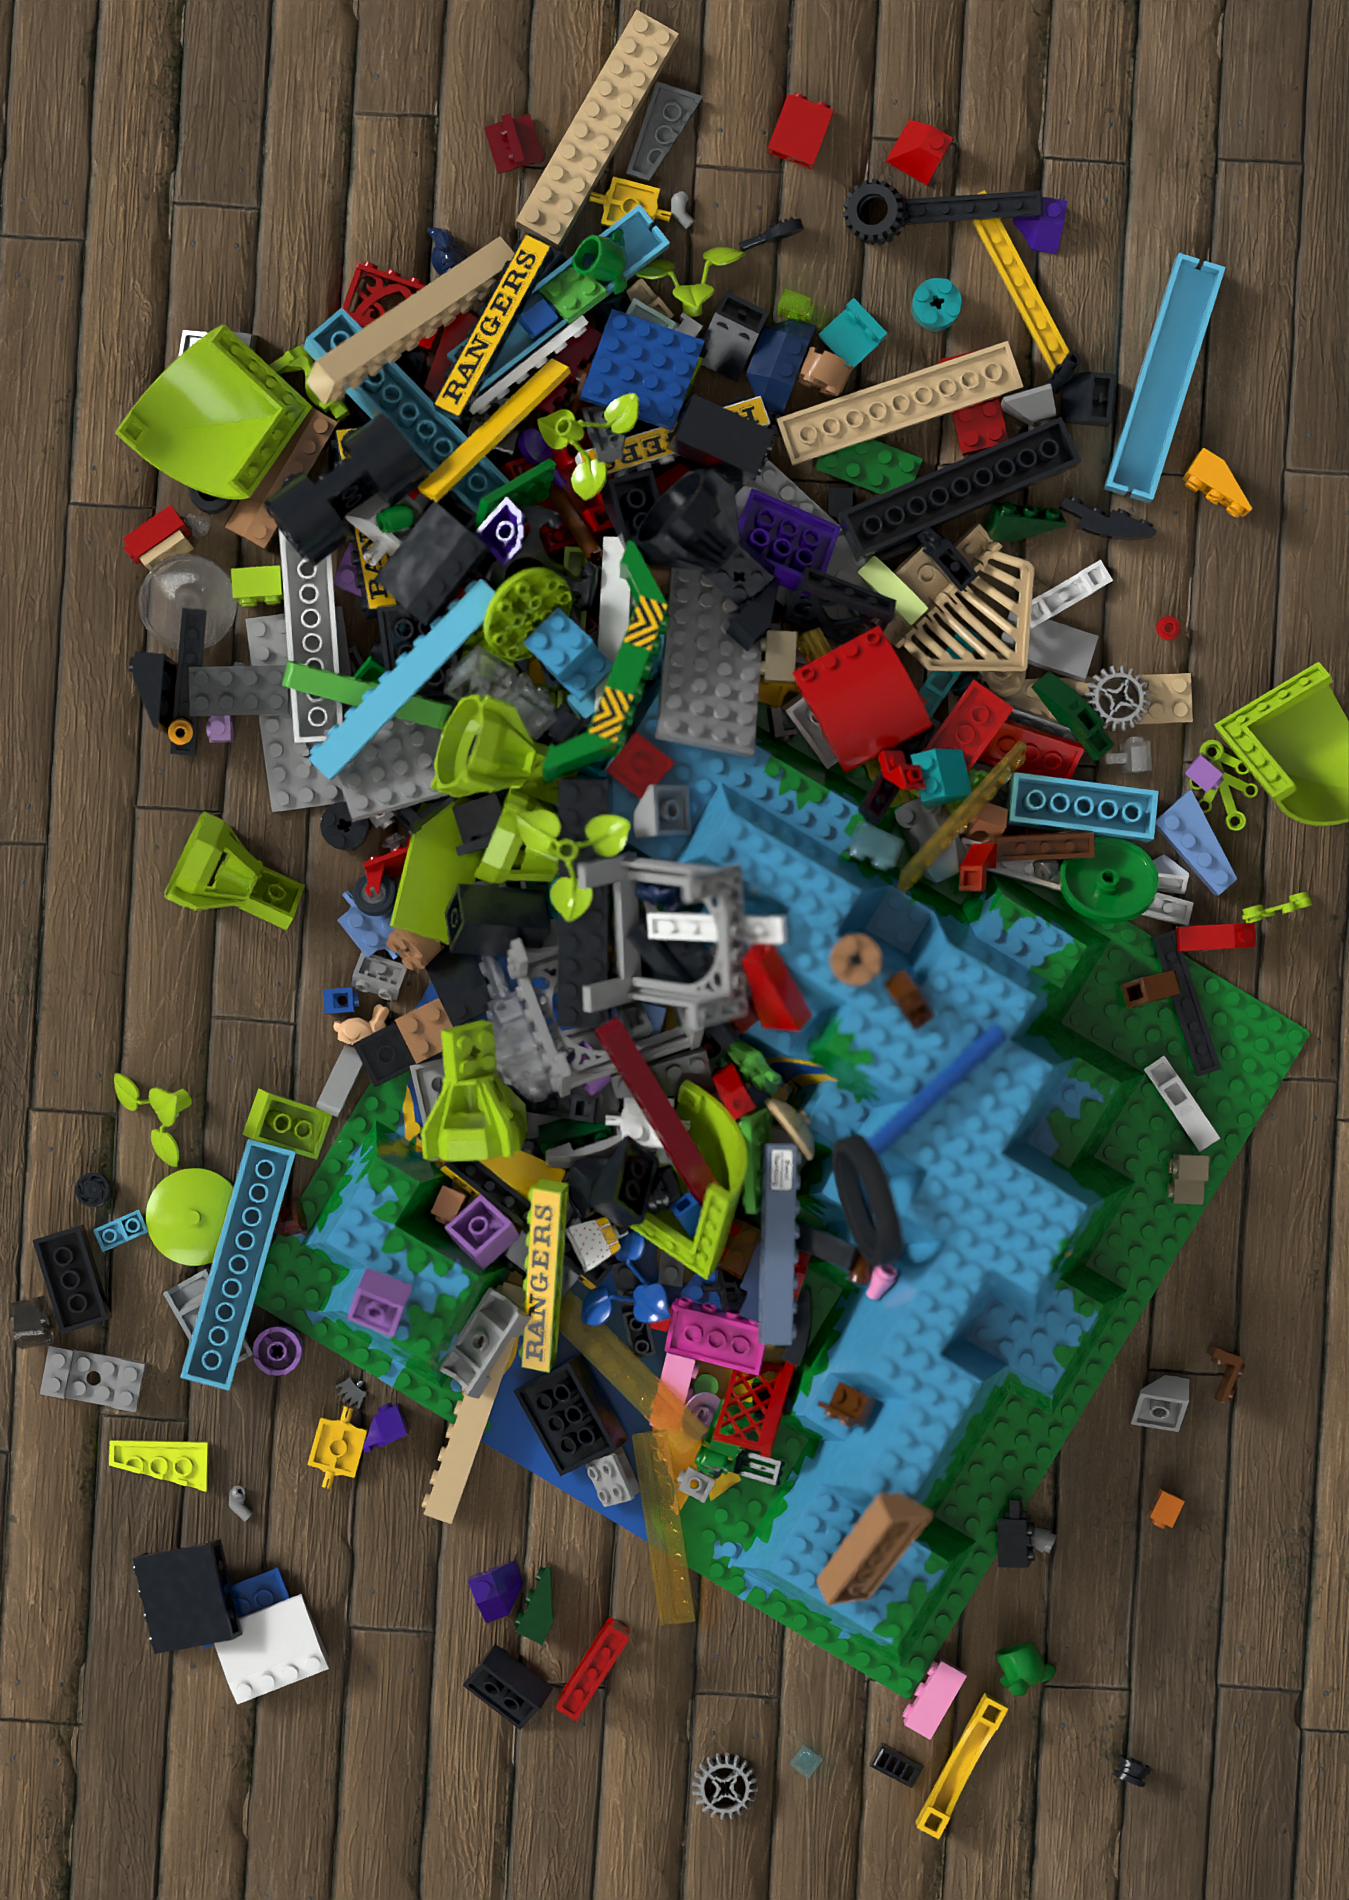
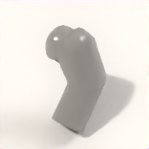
M238 1485L231 1488L229 1492V1507L245 1522L253 1512L244 1505L246 1491L244 1487Z

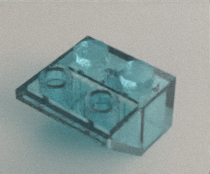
M859 820L846 849L850 850V856L861 861L864 858L873 861L872 866L885 871L887 868H894L905 841Z

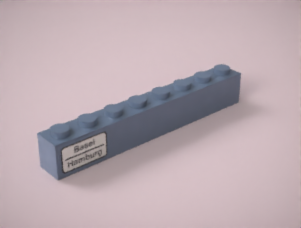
M763 1143L758 1342L762 1345H792V1339L796 1338V1325L792 1324L793 1314H796L797 1301L793 1299V1289H797L798 1283L797 1274H794V1264L798 1263V1250L794 1249L795 1239H798L799 1226L795 1224V1214H799L800 1208L799 1199H796V1189L800 1188V1175L796 1174L797 1164L801 1162V1151L797 1149L796 1144Z

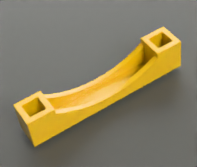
M984 1692L915 1821L918 1829L937 1839L940 1838L976 1762L995 1731L998 1730L1008 1711V1707L1004 1702Z

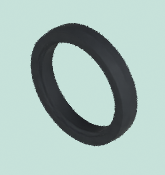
M862 1134L850 1135L835 1141L832 1150L833 1171L840 1203L850 1232L865 1260L873 1267L888 1265L899 1260L902 1254V1232L894 1195L883 1165L875 1149L867 1142V1138ZM859 1175L863 1182L870 1202L875 1226L873 1224V1221L871 1219L864 1199Z

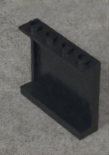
M221 1539L152 1554L143 1553L133 1558V1570L137 1575L139 1596L143 1601L144 1619L148 1624L150 1632L149 1641L153 1647L154 1654L231 1641L243 1635Z

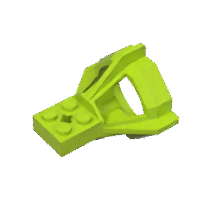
M477 694L461 698L443 727L434 762L436 775L431 782V789L457 798L482 791L494 792L510 788L557 805L559 803L560 778L551 782L543 780L542 766L550 747L534 741L514 703L491 695L485 697ZM475 734H478L473 753L466 766L471 743ZM577 770L565 776H577L580 770Z
M509 788L502 803V814L488 848L482 851L474 877L490 884H503L505 880L552 882L556 874L558 875L557 846L552 842L550 849L544 853L533 851L527 845L524 851L519 850L523 840L517 826V815L536 810H546L556 815L558 819L559 816L550 802ZM511 868H520V870H511Z
M204 811L200 815L179 858L170 882L165 889L164 897L193 910L237 906L243 911L287 930L295 916L305 885L264 867L260 860L255 859L246 850L231 827L224 820ZM224 851L227 856L216 873L215 882L212 887L207 886Z
M480 1020L441 1030L445 1077L443 1079L442 1091L421 1130L424 1159L433 1160L441 1158L447 1161L486 1160L498 1156L509 1158L514 1156L516 1151L521 1150L526 1140V1106L497 1076L493 1023Z

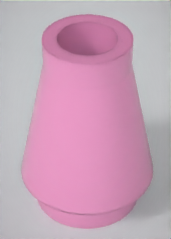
M890 1264L875 1267L867 1295L873 1300H880L881 1296L897 1281V1270Z

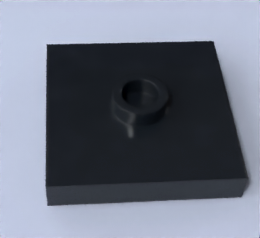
M396 1022L352 1043L374 1087L410 1070V1066L416 1065Z

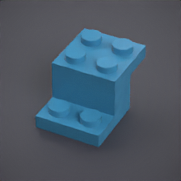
M559 608L523 642L542 661L546 670L581 703L609 676L613 663L597 649L593 640Z

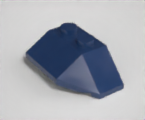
M791 318L763 328L746 375L755 396H761L766 410L783 416L798 372L816 329L815 325Z

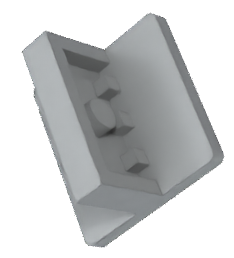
M622 1446L585 1464L588 1475L597 1490L598 1498L604 1507L630 1501L635 1498L634 1495L641 1492V1488Z

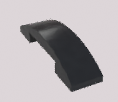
M506 1084L523 1101L526 1106V1112L594 1123L598 1098L569 1094L560 1098L559 1093L556 1091Z

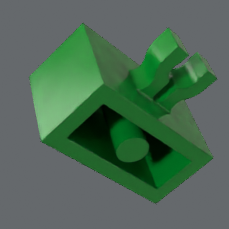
M721 1399L702 1444L713 1451L735 1459L743 1447L713 1440V1434L724 1399ZM737 1404L727 1408L731 1417L742 1412ZM746 1417L735 1421L740 1430L751 1425ZM731 1424L721 1428L720 1431L721 1434L731 1435L736 1432Z

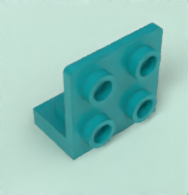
M853 298L846 305V309L818 337L835 355L846 360L845 366L852 365L854 369L886 338L887 332Z

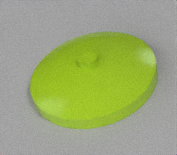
M204 1168L183 1169L163 1179L152 1192L146 1208V1225L149 1236L156 1248L167 1258L180 1264L199 1266L212 1263L234 1188L232 1183L217 1172Z

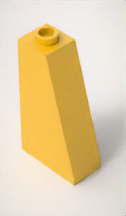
M521 1150L516 1151L515 1155L509 1158L498 1156L491 1159L478 1160L528 1201L531 1187H534L540 1179L562 1182L566 1172L562 1168L548 1167L546 1161Z

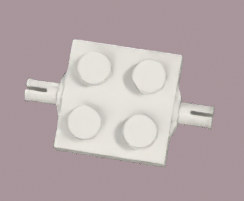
M624 1098V1109L621 1116L606 1115L605 1125L620 1126L622 1139L624 1136L629 1135L645 1148L664 1149L634 1098ZM668 1099L674 1108V1099ZM681 1120L686 1130L689 1131L690 1120Z

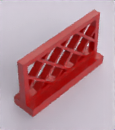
M763 1361L759 1376L754 1374L743 1376L741 1371L733 1369L713 1434V1440L761 1451L760 1456L770 1458L793 1382L795 1365L785 1362V1365L781 1366ZM767 1371L778 1373L777 1378L767 1382L762 1374ZM758 1376L763 1385L752 1389L747 1381ZM743 1383L748 1392L737 1396L733 1388ZM767 1389L771 1398L761 1402L756 1394ZM752 1396L757 1405L746 1409L741 1401ZM737 1404L742 1412L731 1417L727 1408ZM761 1409L765 1418L755 1422L750 1414ZM746 1417L751 1425L740 1430L735 1421ZM729 1424L736 1431L731 1435L720 1433L721 1428ZM755 1430L759 1436L758 1442L747 1440L744 1434Z

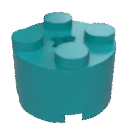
M933 278L923 282L915 291L912 300L911 311L914 320L918 325L929 331L939 332L948 329L956 321L961 310L962 299L960 292L948 279ZM933 301L941 303L940 309L937 310L936 306L931 307Z

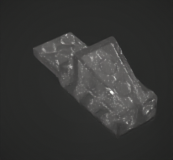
M480 955L482 962L479 963L484 977L487 976L490 982L487 987L492 999H494L487 1002L490 1010L486 1011L489 1021L494 1024L497 1069L530 1102H541L547 1099V1095L554 1091L549 1080L551 1077L550 1069H545L542 1063L541 1055L544 1054L541 1045L536 1046L532 1032H535L532 1023L528 1024L524 1014V1010L527 1009L524 1001H519L515 992H510L500 962L494 956Z

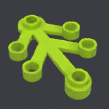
M1208 740L1201 745L1200 753L1206 754L1222 769L1221 762L1233 767L1239 775H1245L1249 772L1248 769L1245 772L1239 771L1238 765L1242 761L1224 753V748L1220 742ZM1209 748L1215 749L1216 754L1214 757L1208 755L1207 750ZM1224 772L1221 776L1224 781L1218 788L1227 812L1225 824L1228 829L1238 831L1245 826L1246 818L1243 813L1237 811L1229 786L1241 791L1246 798L1255 797L1258 793V788L1253 783H1246ZM1189 779L1188 784L1192 790L1201 789L1200 786L1194 787L1192 785V779ZM1248 786H1252L1254 788L1253 795H1248L1246 793V788ZM1211 788L1198 801L1199 806L1202 801L1208 804V809L1202 810L1203 813L1211 810V803L1218 788L1216 790ZM1232 817L1238 818L1239 824L1237 826L1231 824Z
M1308 891L1290 895L1289 903L1263 909L1262 904L1243 909L1244 915L1242 918L1245 919L1246 923H1251L1276 915V910L1282 909L1283 914L1312 906L1311 898Z

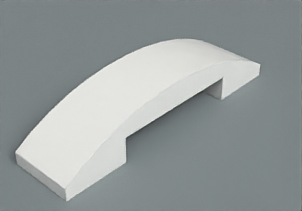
M1097 561L1051 590L1034 598L1031 609V629L1112 582L1113 579L1102 561Z

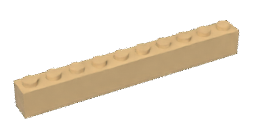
M507 1280L504 1281L503 1285L498 1284L497 1289L501 1290L522 1309L523 1301L526 1299V1291H523V1286ZM483 1336L478 1341V1344L481 1346L484 1344ZM512 1336L488 1373V1376L492 1379L480 1398L477 1399L465 1395L463 1401L458 1400L454 1410V1414L458 1415L455 1425L450 1423L446 1437L450 1439L447 1448L442 1446L438 1461L442 1462L439 1471H433L429 1483L434 1485L431 1494H425L421 1506L426 1508L424 1515L452 1524L516 1337Z

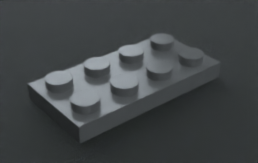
M287 665L188 667L190 716L289 714L288 687L282 685Z

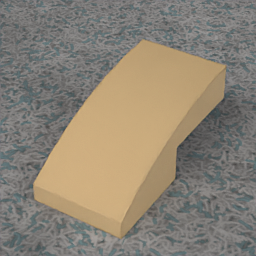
M641 277L626 288L631 302L635 298L669 319L674 316L660 297L655 295Z

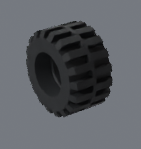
M872 179V182L865 180L862 182V186L856 185L853 187L855 191L852 194L850 192L847 194L846 197L849 200L848 202L844 201L843 205L846 209L843 212V217L846 219L845 224L861 241L874 245V243L884 245V241L887 240L890 243L894 240L892 238L894 235L899 236L901 234L899 231L901 227L905 228L906 222L904 219L908 218V212L905 209L907 204L903 200V196L883 180L879 182L877 179ZM874 200L886 201L888 212L885 219L879 224L867 225L863 219L866 206Z

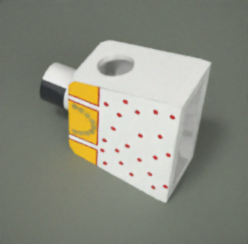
M607 1217L571 1226L566 1229V1234L584 1272H587L621 1249L617 1239L627 1235L628 1229L627 1227L620 1228L616 1224L611 1226Z

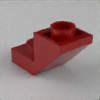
M883 750L878 754L884 778L904 790H923L926 788L920 765H907L903 751Z
M997 844L972 845L960 866L959 891L986 892L987 869H996Z

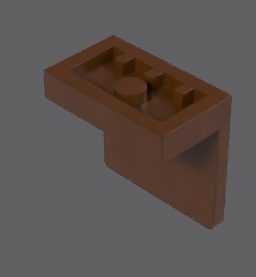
M1209 1344L1206 1353L1212 1356L1211 1360L1216 1364L1226 1367L1214 1397L1220 1403L1226 1404L1227 1400L1231 1401L1234 1396L1236 1387L1233 1385L1236 1377L1240 1378L1244 1371V1359L1235 1353Z

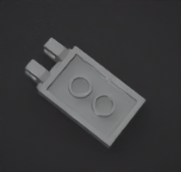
M1010 611L1007 621L1017 628L1018 616ZM1048 619L1032 629L1030 627L1028 664L1084 682L1099 636ZM1003 632L1000 640L1015 652L1016 642L1010 635Z

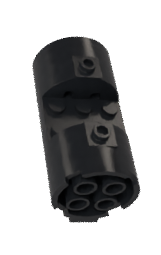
M381 412L362 427L359 426L355 430L351 429L344 434L340 443L348 457L341 460L335 470L320 476L317 481L318 483L315 485L301 471L296 475L292 474L285 479L280 490L262 503L268 515L274 518V522L279 527L278 529L302 558L305 556L304 559L312 568L352 538L349 530L342 522V519L348 513L375 494L388 503L390 507L394 506L415 490L429 476L427 468L423 465L409 442L388 417Z

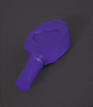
M527 429L519 434V449L531 465L537 466L549 458L552 460V448L545 442L542 433L535 429ZM555 467L553 481L560 489L567 482Z

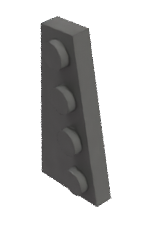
M705 1047L646 1062L666 1096L678 1095L680 1086L686 1079L698 1085L708 1094H715ZM619 1073L611 1074L610 1079L615 1098H633Z

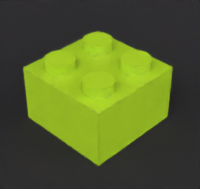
M280 565L231 569L233 599L237 603L242 604V607L257 606V602H265L266 605H280L281 600H284L282 568Z

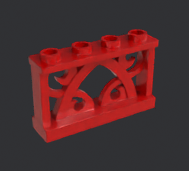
M364 261V264L357 263L342 308L364 329L377 320L370 317V314L375 311L370 308L372 305L380 312L378 318L386 314L383 307L377 301L395 293H401L405 299H408L413 295L410 290L418 292L426 287L423 285L424 282L410 277L409 280L401 278V274L393 270L387 269V272L377 270L378 266L370 262ZM365 277H372L376 280L374 287H370L367 284L368 291L372 293L369 296L365 295L360 289V282ZM383 281L392 283V285L384 287ZM357 293L364 301L353 313L350 312V308ZM440 327L437 328L438 331L429 339L424 337L419 340L420 343L415 348L432 353Z
M613 1617L607 1619L559 1694V1702L555 1707L557 1710L574 1721L578 1720L630 1639V1636L627 1635L630 1629Z

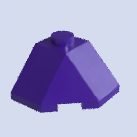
M1043 197V216L1013 218V224L1018 231L1020 230L1033 251L1057 254L1067 201Z
M506 497L474 532L492 547L490 552L505 567L523 548L524 514Z
M389 1402L378 1408L379 1412L373 1418L363 1447L365 1453L373 1450L376 1446L382 1447L409 1433L411 1429L399 1403L392 1405Z
M515 1560L470 1576L468 1579L475 1602L486 1623L505 1617L511 1612L523 1585V1580Z

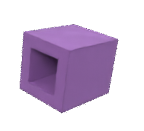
M1203 752L1185 771V774L1206 792L1211 788L1216 790L1224 781L1221 777L1224 774V770Z

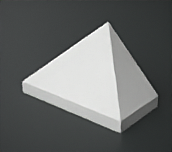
M1165 854L1153 860L1159 879L1157 891L1185 894L1189 873Z

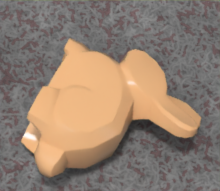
M381 1004L376 1005L373 1011V1018L370 1021L359 1017L348 1018L343 1022L335 1021L333 1027L338 1032V1040L353 1045L352 1043L386 1027L385 1020L388 1017L389 1008L383 1007Z

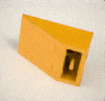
M1203 447L1182 477V480L1186 482L1185 486L1195 492L1200 490L1206 494L1205 498L1215 505L1220 503L1227 507L1226 511L1236 518L1239 516L1245 517L1252 507L1226 462Z

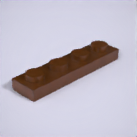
M1093 831L995 836L997 862L1095 857Z

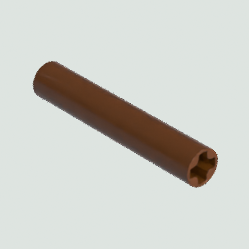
M556 484L551 485L549 488V498L563 518L588 561L591 560L592 563L599 561L603 556V552L563 487L559 489Z

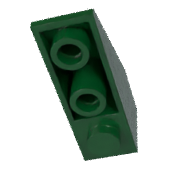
M993 502L984 527L990 540L1016 542L1065 527L1067 523L1061 511L1054 507L1042 508L1030 504L1016 505L1010 502Z
M561 1119L538 1126L539 1146L545 1159L547 1150L570 1143L574 1151L615 1136L611 1126L603 1123Z
M547 1563L545 1568L540 1567L535 1577L538 1584L535 1590H529L524 1601L528 1606L525 1612H519L514 1625L518 1626L516 1633L543 1645L554 1619L550 1563Z

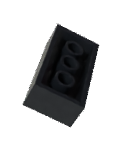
M84 1224L32 1240L61 1334L112 1318Z

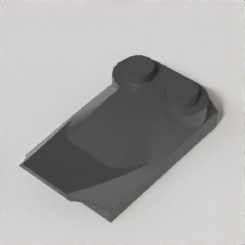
M919 797L894 811L896 820L904 832L924 878L937 884L960 873V866L967 855V851L946 804L925 809Z

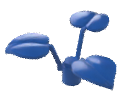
M630 1227L627 1228V1235L617 1239L621 1249L614 1254L617 1260L621 1262L626 1261L627 1266L643 1285L636 1287L633 1294L634 1298L610 1295L609 1288L606 1286H599L593 1289L587 1295L582 1305L581 1320L583 1324L599 1326L605 1323L612 1314V1300L635 1303L634 1316L643 1323H655L671 1318L665 1288L660 1284H651L646 1281L632 1264V1260L637 1261L642 1257L646 1238Z

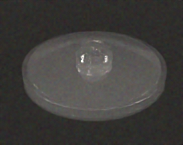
M178 554L160 561L146 575L139 593V612L146 629L160 643L179 650L182 607L207 610L204 649L214 645L227 634L236 615L237 601L233 599L232 580L221 566L200 555Z

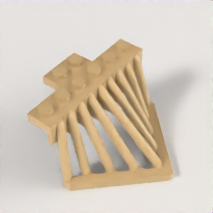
M975 523L954 546L976 572L980 570L1012 586L1019 592V602L1016 603L988 584L980 576L971 582V584L1018 616L1017 628L976 596L968 586L961 592L953 587L923 553L924 547L922 544L893 571L929 609L912 625H907L895 612L894 618L891 623H888L883 632L890 645L896 648H900L903 645L929 671H1025L1027 669L1034 567L1029 561L999 552L1003 546L994 540H990L988 533L980 524ZM992 559L1021 569L1020 579L990 565L988 561ZM958 592L1010 635L1016 642L1015 652L978 620L955 596V593ZM947 603L1007 659H999L960 624L943 605ZM933 615L939 616L984 659H975L971 652L966 650L938 624ZM925 624L962 659H952L948 652L925 633L922 625ZM911 636H916L939 659L928 657L912 642Z

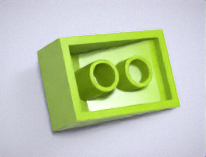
M258 1088L243 1135L252 1140L294 1151L297 1154L317 1160L333 1115L316 1107Z

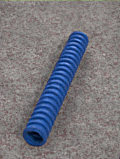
M992 1023L990 1025L991 1028L986 1029L984 1035L980 1034L979 1039H975L972 1046L968 1045V1049L966 1051L963 1050L960 1057L956 1056V1060L954 1062L951 1061L948 1068L946 1066L943 1068L944 1072H939L937 1078L933 1077L932 1083H927L925 1089L921 1088L920 1094L916 1093L913 1100H908V1105L904 1104L901 1111H896V1116L892 1115L889 1122L887 1120L884 1122L886 1124L884 1127L880 1126L878 1132H873L874 1136L872 1138H867V1142L878 1154L883 1155L885 1149L889 1150L891 1143L895 1144L897 1138L901 1139L903 1132L906 1134L909 1127L913 1128L914 1122L918 1123L921 1116L925 1117L926 1111L930 1112L932 1106H937L936 1102L938 1100L942 1101L944 1095H949L948 1091L950 1089L954 1090L956 1084H961L960 1080L962 1078L965 1080L968 1073H973V1068L977 1069L979 1067L977 1064L983 1063L985 1057H990L989 1053L995 1052L997 1046H1002V1041L1006 1042L1008 1040V1036L997 1024Z

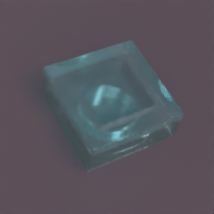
M803 1743L790 1760L789 1765L809 1779L823 1761V1758Z

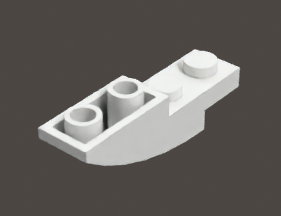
M1165 1056L1144 1069L1199 1152L1220 1139Z

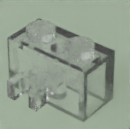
M1130 737L1126 739L1125 743L1120 745L1121 753L1105 755L1106 765L1121 764L1122 775L1147 773L1152 770L1151 742L1144 741V737Z

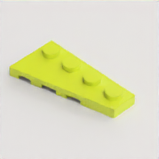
M110 1440L109 1466L139 1474L142 1473L153 1476V1478L164 1479L207 1492L209 1442Z

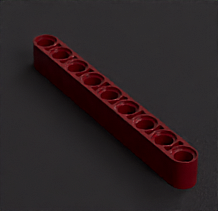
M614 1017L594 1030L595 1034L687 1188L703 1209L708 1188L713 1183L718 1186L720 1185L624 1025L617 1017Z

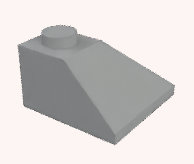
M1051 383L1004 397L1000 403L1002 411L1030 426L1038 425L1039 427L1055 419L1057 416Z
M650 785L634 811L635 838L692 835L689 785Z
M1164 1375L1141 1389L1131 1418V1424L1179 1432L1189 1403V1379Z

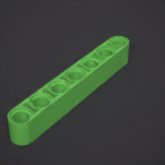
M294 661L287 662L282 685L285 687L357 707L363 702L361 697L370 688L375 690L380 685ZM415 694L394 717L443 729L449 719L452 705Z

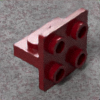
M511 113L501 116L502 122L484 128L498 174L544 160L530 114L512 119Z

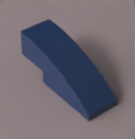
M761 1242L757 1243L740 1286L741 1289L748 1291L739 1315L756 1323L759 1322Z

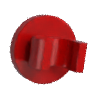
M1172 616L1161 618L1156 625L1158 636L1167 641L1175 639L1181 631L1179 621Z

